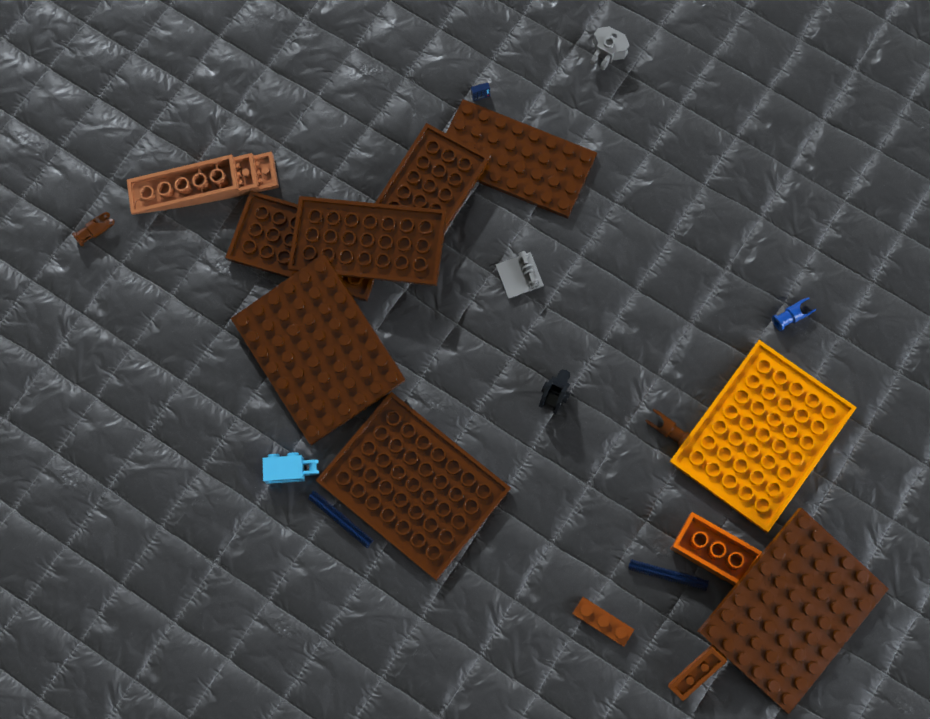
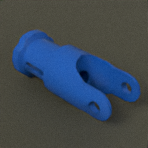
M810 297L791 305L780 315L772 316L774 326L779 331H782L785 326L791 323L795 324L812 314L816 309L806 314H803L800 310V305L810 299Z

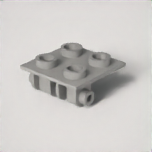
M522 251L518 257L496 264L508 299L544 286L531 252L526 253Z

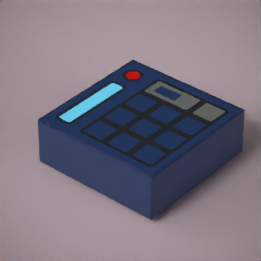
M489 83L471 87L473 101L490 96Z

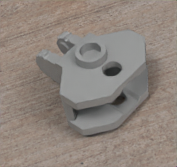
M610 26L597 28L593 38L596 52L590 63L594 65L600 57L604 59L600 69L605 70L609 62L612 63L613 60L625 59L628 54L629 42L625 34Z

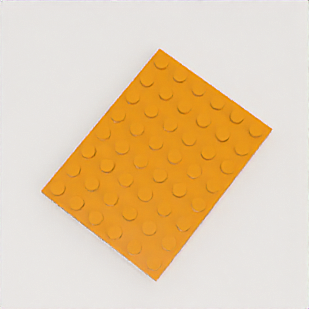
M758 340L669 463L761 530L768 533L857 407L764 342Z

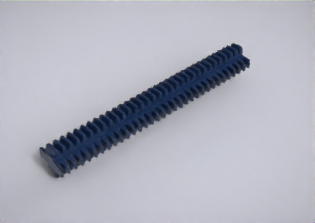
M316 491L310 494L308 499L321 508L324 513L330 516L331 519L343 527L362 545L369 548L374 541H371L372 538L370 536H365L366 533H362L361 529L358 530L359 527L352 525L353 522H349L348 518L345 519L344 515L340 514V511H336L333 505L330 506L329 502H325L324 498L321 499L319 497L320 494H316Z
M633 559L630 560L628 569H632L634 572L636 570L639 573L642 571L646 575L649 573V576L650 574L651 576L654 575V577L656 575V578L659 576V578H666L668 581L671 579V582L672 580L673 582L676 581V583L678 581V584L681 582L683 585L685 583L688 586L693 585V588L694 586L695 588L698 587V589L700 587V590L703 588L706 591L709 584L707 579L704 580L685 573H677V571L658 566L655 567V565L636 560L633 561Z

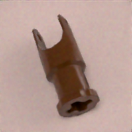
M104 212L86 223L85 227L78 232H73L72 235L82 247L85 242L93 237L96 238L112 227L115 221L112 218L109 219L110 213Z
M653 409L663 419L664 424L662 427H659L647 419L645 420L646 423L665 437H670L680 447L690 433L683 431L676 426L677 423L660 411Z

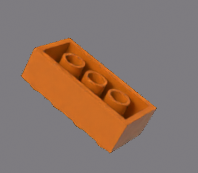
M694 512L689 514L670 548L672 551L733 586L736 585L762 553V551Z

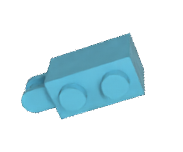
M297 452L287 453V456L269 454L268 457L263 458V481L266 484L305 481V476L319 474L317 470L319 460H304V457ZM305 465H309V471H305Z

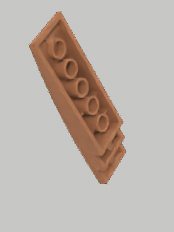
M272 152L259 155L249 153L237 157L231 154L127 179L132 215L249 195L250 191L258 193L279 188Z

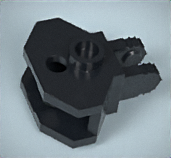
M562 369L557 377L552 376L549 382H545L541 390L543 395L539 407L543 408L545 403L555 407L553 410L554 414L558 413L562 403H566L570 396V392H568L570 386L568 383L570 378L569 371Z

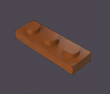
M582 597L572 615L622 647L626 645L635 630Z
M710 645L668 684V687L684 701L727 662V658L713 645Z

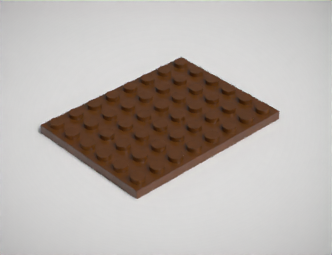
M324 254L231 318L310 445H313L406 381L401 370Z
M392 392L388 394L316 479V482L436 581L511 490L510 486Z
M798 508L697 632L722 653L728 661L776 705L789 714L889 589L803 508Z

